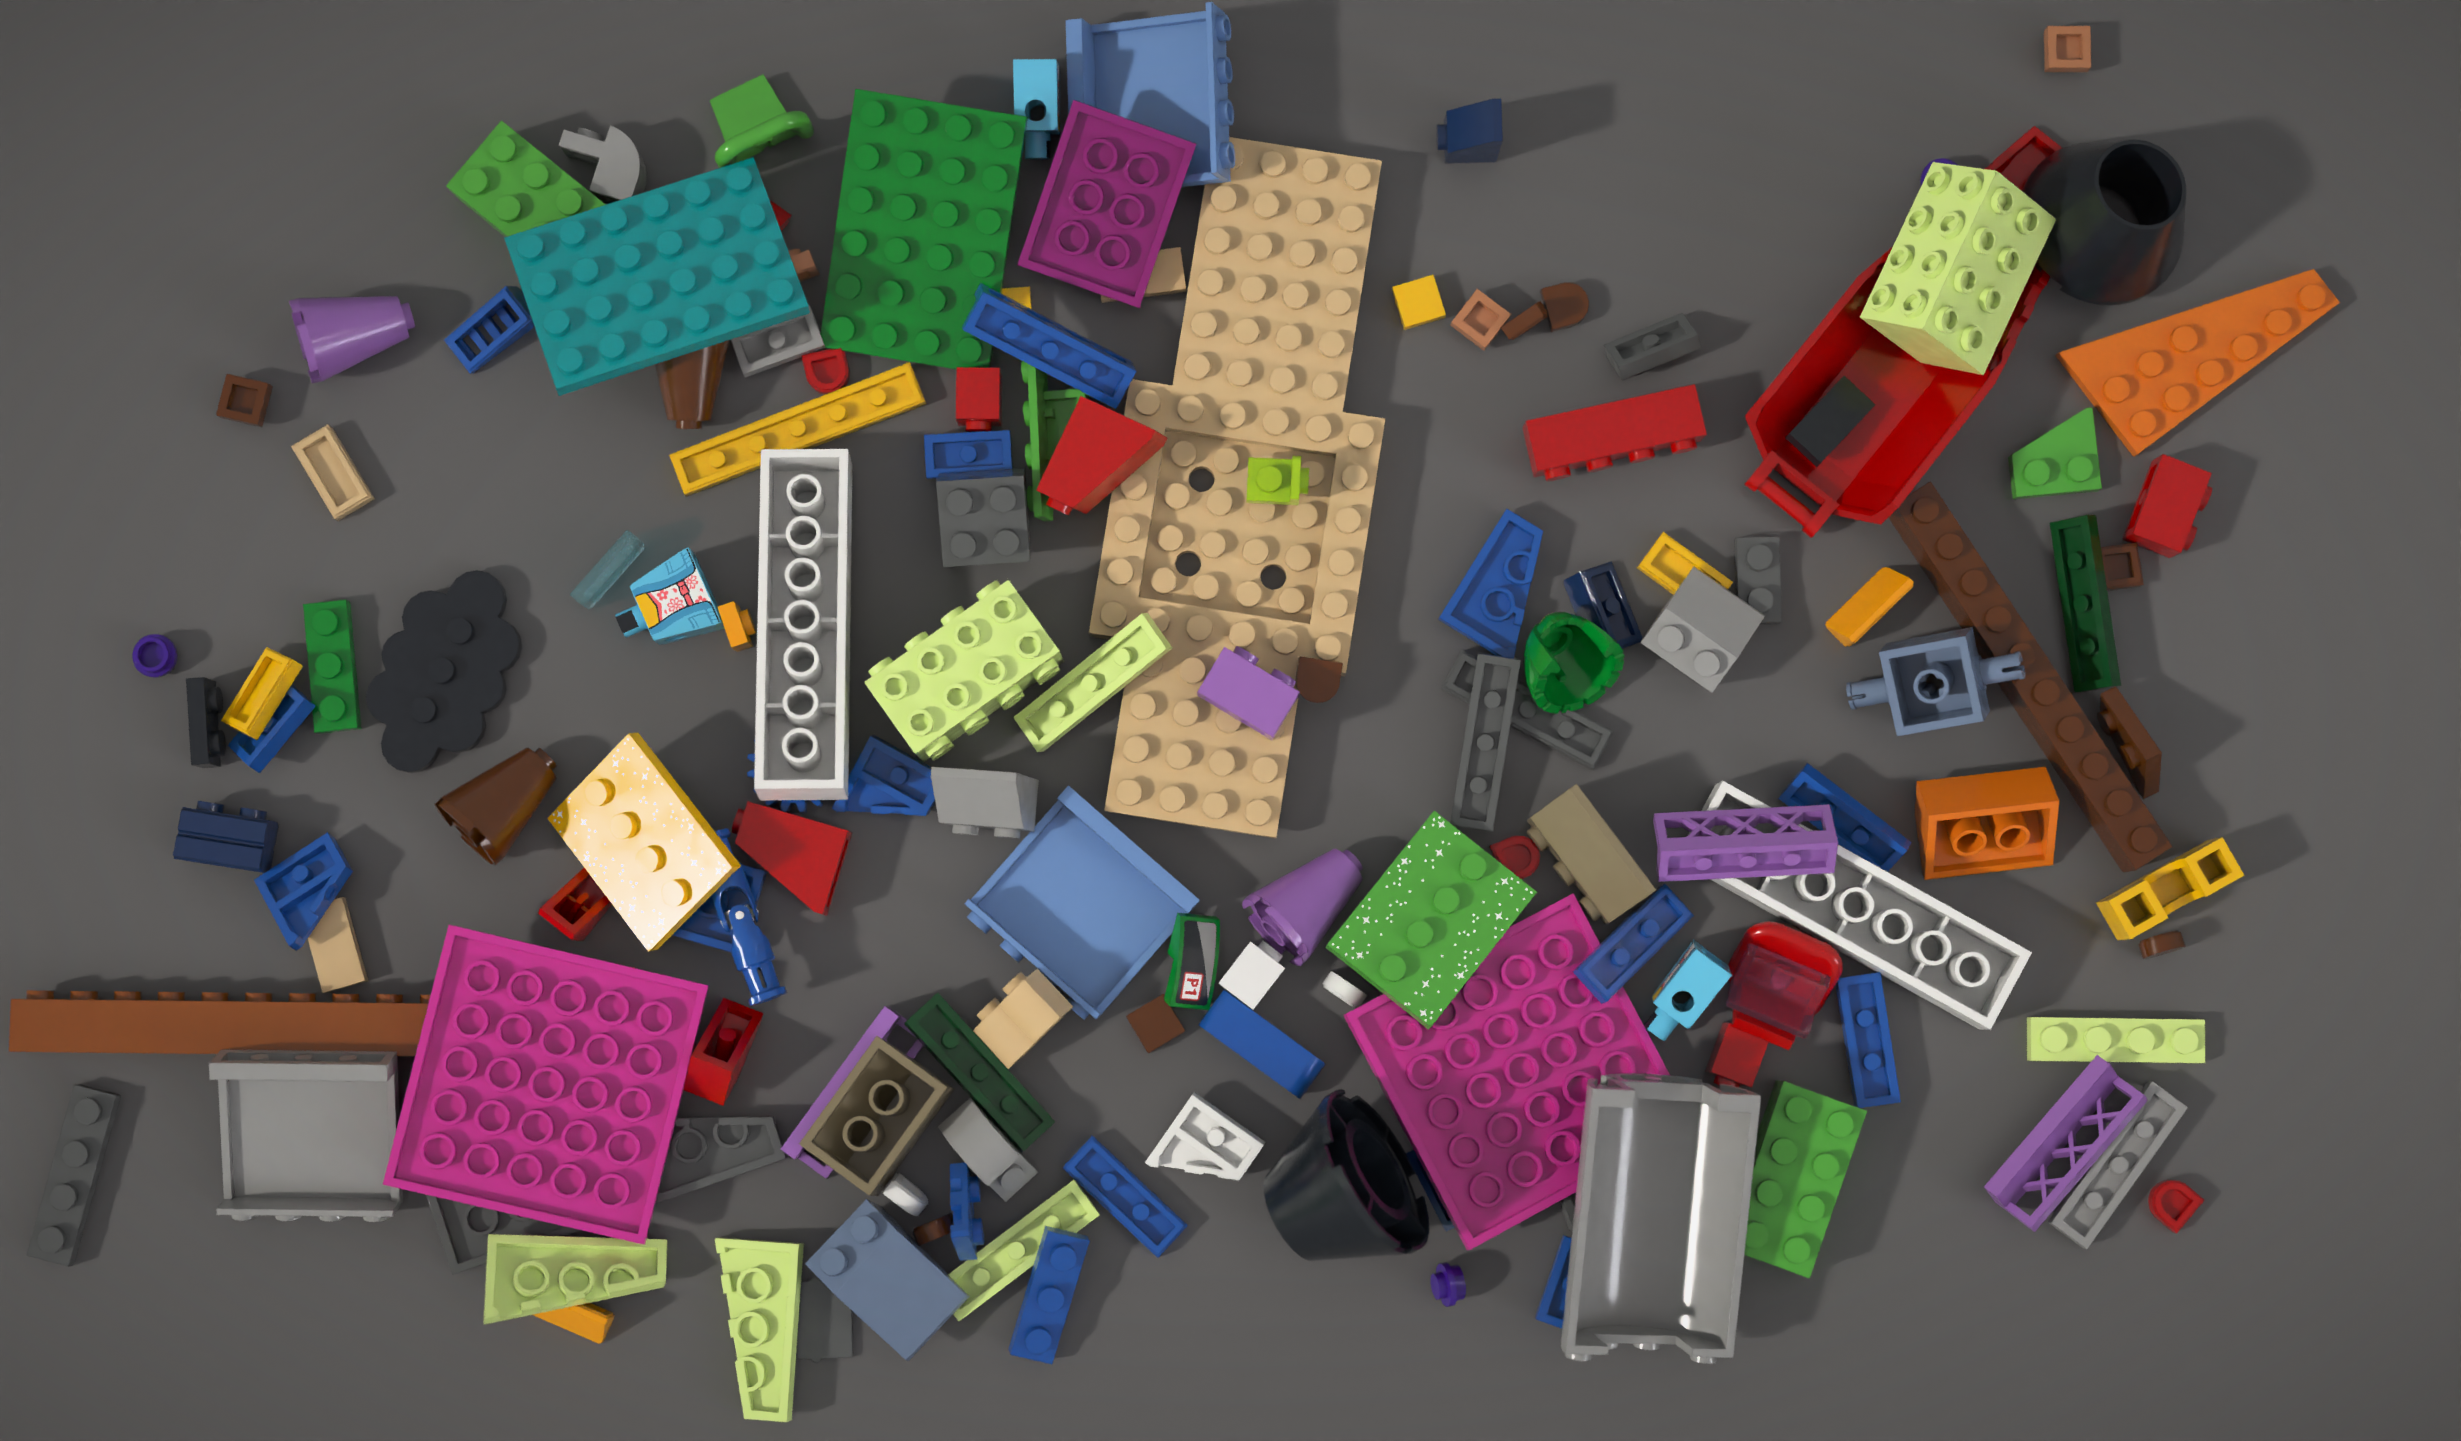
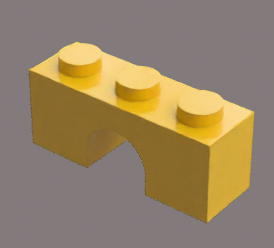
M2223 837L2209 839L2099 900L2096 904L2117 941L2129 940L2168 919L2167 915L2196 899L2207 897L2245 875Z

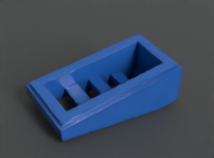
M505 286L444 339L470 374L476 372L535 327L523 292L517 286ZM507 305H510L520 319L518 321L507 309ZM495 314L498 315L508 328L504 333L492 318ZM481 325L484 326L494 339L491 344L479 331L478 327ZM468 335L482 351L477 356L464 340Z

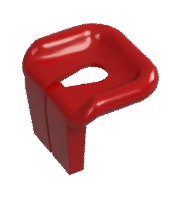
M1767 921L1751 926L1743 935L1728 963L1732 974L1728 982L1736 990L1732 1026L1789 1050L1794 1043L1802 1019L1811 1018L1821 1010L1843 971L1841 956L1828 943L1784 924ZM1780 960L1793 962L1798 967V974L1781 989L1771 986L1770 980L1773 965Z

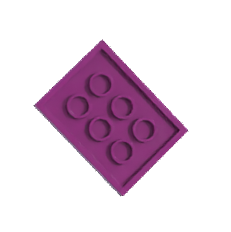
M1073 100L1017 265L1140 308L1197 143Z

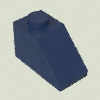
M1501 98L1490 99L1446 111L1444 124H1437L1436 129L1437 150H1445V163H1485L1497 161L1503 142Z

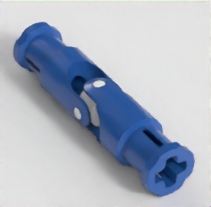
M725 828L715 831L733 854L728 837L731 835L730 829ZM740 863L741 866L711 895L722 926L728 933L730 930L733 932L731 954L737 971L743 972L750 991L749 1005L754 1006L778 998L788 992L786 987L780 986L772 963L775 956L769 939L754 924V921L758 922L759 913L742 863ZM729 890H739L747 897L749 904L736 905L731 910L723 913L721 897ZM757 970L761 971L766 988H763Z

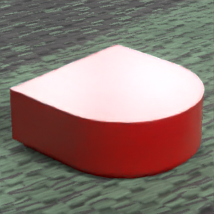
M841 348L802 355L807 381L816 392L825 395L847 385L850 370L846 352L842 351Z
M1512 836L1489 846L1493 857L1520 879L1532 875L1539 866V849L1531 839L1525 836Z
M2164 1180L2157 1183L2150 1191L2148 1197L2149 1209L2153 1216L2173 1233H2178L2204 1202V1199L2188 1185L2176 1180Z

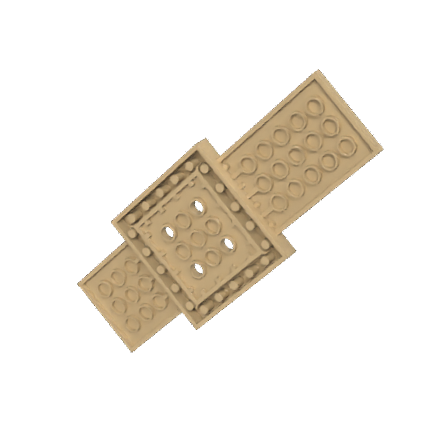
M1229 137V142L1234 146L1236 158L1234 168H1230L1231 182L1204 185L1173 385L1132 379L1128 387L1124 416L1158 431L1167 437V441L1159 451L1111 492L1089 635L1090 637L1111 639L1141 613H1148L1172 646L1170 651L1124 687L1104 811L1276 839L1298 699L1273 740H1270L1197 696V691L1224 647L1233 652L1236 646H1239L1259 659L1256 664L1257 667L1269 674L1275 668L1294 680L1296 678L1299 656L1343 663L1341 676L1346 675L1385 418L1343 412L1382 161ZM1292 456H1301V468H1309L1308 494H1299L1298 505L1246 503L1249 457L1292 459ZM1198 469L1208 470L1214 477L1213 486L1205 492L1194 490L1189 483L1191 474ZM1184 553L1195 554L1201 561L1200 570L1192 576L1180 574L1176 569V561L1179 556ZM1276 566L1284 571L1286 581L1282 587L1273 590L1266 588L1262 584L1261 573L1267 567Z

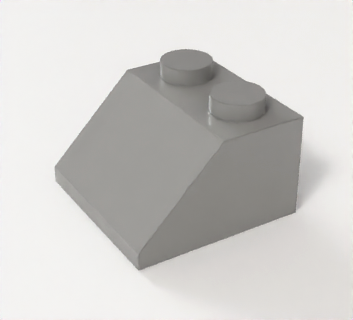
M1693 566L1644 634L1641 644L1713 693L1737 660L1765 615Z
M931 767V780L939 823L953 826V834L978 836L979 828L995 829L994 837L1020 839L1021 831L1034 832L1039 780L1014 772Z

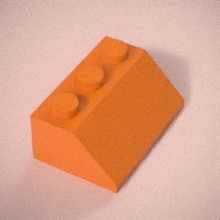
M2037 767L1917 781L1915 820L1924 880L2053 865L2059 798L2047 768Z

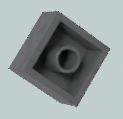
M1025 468L940 473L938 475L936 487L943 567L1030 562L1032 550Z

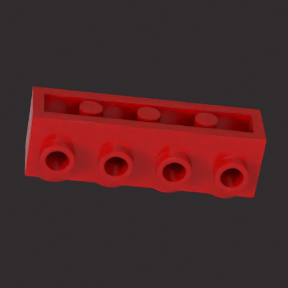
M1695 384L1526 420L1523 426L1533 477L1545 475L1546 481L1567 478L1571 476V469L1587 466L1588 472L1605 470L1613 467V460L1629 457L1630 463L1647 461L1655 458L1654 451L1671 448L1672 454L1697 449L1696 442L1702 441L1707 435Z

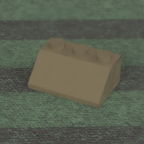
M1577 784L1527 819L1531 826L1527 830L1529 837L1541 852L1548 848L1557 860V863L1553 865L1554 870L1568 887L1573 883L1584 896L1579 900V903L1594 922L1600 918L1604 924L1610 923L1656 891L1655 887Z
M876 1036L799 1145L867 1195L878 1196L955 1089L919 1062L879 1036Z

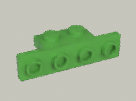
M1022 361V378L1024 383L1028 384L1029 400L1024 401L1023 416L1026 426H1030V443H1027L1025 446V460L1027 467L1032 469V486L1027 488V503L1031 512L1034 511V517L1044 522L1053 521V508L1046 505L1049 497L1036 491L1080 396L1089 400L1090 396L1078 389L1048 391L1047 373Z

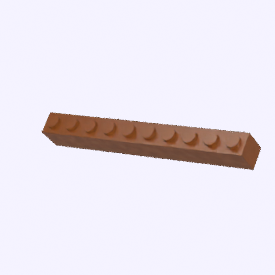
M27 990L26 999H11L9 1052L218 1054L220 1050L397 1051V1056H415L431 995H420V1003H403V994H376V1003H359V994H332V1002H316L315 993H289V1002H272V993H245V1001H228L229 993L201 992V1001H185V992H158L157 1000H141V992L114 991V1000H97L98 991H70V1000L54 999V991Z

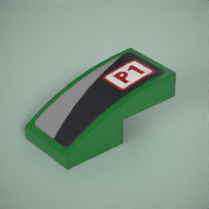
M1177 913L1168 949V954L1173 958V964L1164 996V1001L1170 1007L1210 1009L1219 955L1220 919L1218 917Z

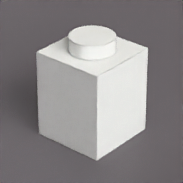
M1263 940L1258 947L1250 941L1218 984L1253 1010L1285 969L1278 963L1283 955Z

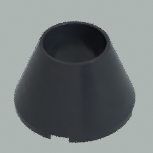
M2143 140L2090 142L2070 145L2046 157L2025 182L2022 192L2056 219L2035 267L2039 272L2044 270L2052 279L2062 286L2060 290L2067 295L2098 305L2131 303L2152 293L2173 272L2183 246L2186 182L2178 163L2161 147ZM2099 186L2110 188L2122 195L2135 210L2139 225L2128 222L2115 214L2105 202Z
M1343 1089L1330 1093L1323 1099L1264 1179L1263 1189L1266 1205L1277 1230L1295 1253L1309 1261L1402 1255L1420 1250L1425 1246L1429 1237V1216L1424 1196L1416 1199L1409 1177L1416 1173L1404 1149L1386 1122L1365 1100L1358 1095L1349 1099L1344 1096L1346 1093Z

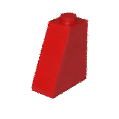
M1080 396L1036 491L1049 497L1046 503L1047 506L1068 516L1072 509L1087 514L1165 445L1167 437L1150 427Z
M747 801L745 810L738 809L732 825V833L737 835L735 844L812 911L828 915L852 832Z

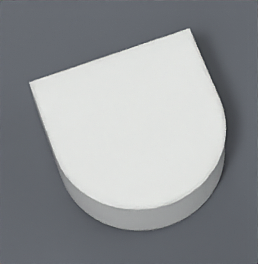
M1330 971L1322 983L1325 989L1354 1009L1361 1006L1367 997L1361 990Z
M895 1173L882 1192L895 1204L914 1216H919L928 1205L926 1195L900 1173Z

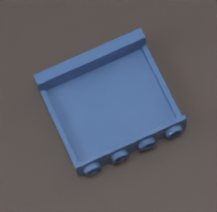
M1206 2V11L1096 25H1090L1082 18L1066 20L1068 114L1073 100H1077L1197 143L1182 187L1231 182L1230 168H1234L1236 158L1234 146L1229 142V126L1234 123V109L1232 102L1228 99V83L1232 82L1233 70L1226 51V41L1231 39V23L1225 12L1213 2Z
M1068 785L1057 797L1058 801L1037 823L1034 832H1030L973 898L965 902V905L972 910L967 918L979 929L987 934L992 928L1005 939L999 946L1017 962H1020L1023 957L1027 958L1054 987L1059 986L1070 996L1068 1001L1073 1006L1072 1010L1083 1020L1089 1014L1098 1019L1171 936L1177 913L1190 914L1200 900Z

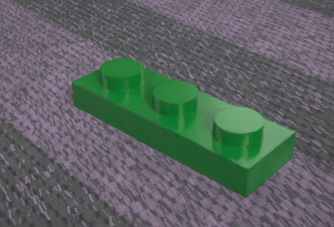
M337 600L303 604L311 701L315 705V708L312 710L314 733L322 734L362 729L350 601Z

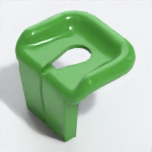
M764 74L710 99L725 142L715 153V162L719 168L746 160L764 151L765 147L769 146L771 148L795 135L808 139L814 134V128L808 115L802 111L786 112Z

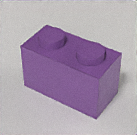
M1236 646L1233 652L1224 647L1197 691V696L1268 739L1273 740L1299 697L1300 692L1293 688L1296 681L1275 668L1269 674L1257 667L1256 664L1259 659L1239 646Z

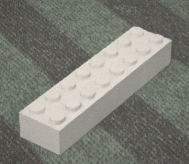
M761 449L754 789L760 800H848L852 461L848 449Z
M1721 781L1714 786L1701 811L1770 808V806L1725 781ZM1761 823L1754 827L1762 833H1775L1779 829L1770 823ZM1802 824L1798 825L1807 831H1813ZM1726 825L1714 826L1711 831L1718 835H1731L1735 831ZM1840 845L1837 848L1834 873L1710 879L1785 922L1796 926L1812 937L1828 943L1837 951L1873 971L1881 972L1882 976L1979 1030H1991L2032 954L2029 950Z

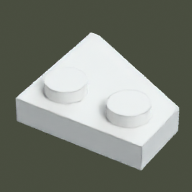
M1194 1092L1145 1163L1150 1167H1171L1183 1169L1188 1173L1201 1175L1208 1173L1215 1174L1220 1178L1240 1180L1264 1146L1265 1141Z

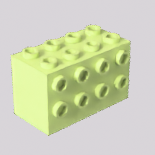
M1932 162L1860 318L1920 363L1984 375L2056 219L1996 170Z
M998 580L990 583L976 594L979 599L978 602L966 610L962 606L953 609L940 620L943 624L940 629L930 636L926 631L918 634L905 644L904 647L907 652L894 661L887 657L868 671L871 678L864 683L913 752L924 762L929 758L933 761L937 760L954 747L952 742L965 732L968 736L977 732L990 721L988 716L1000 707L1003 710L1012 707L1025 696L1023 691L1035 682L1042 685L1061 671L1058 666L1064 663L1059 649L1009 580L1002 585Z

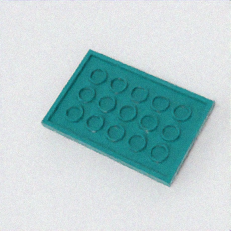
M754 157L504 238L559 396L810 313L806 297Z

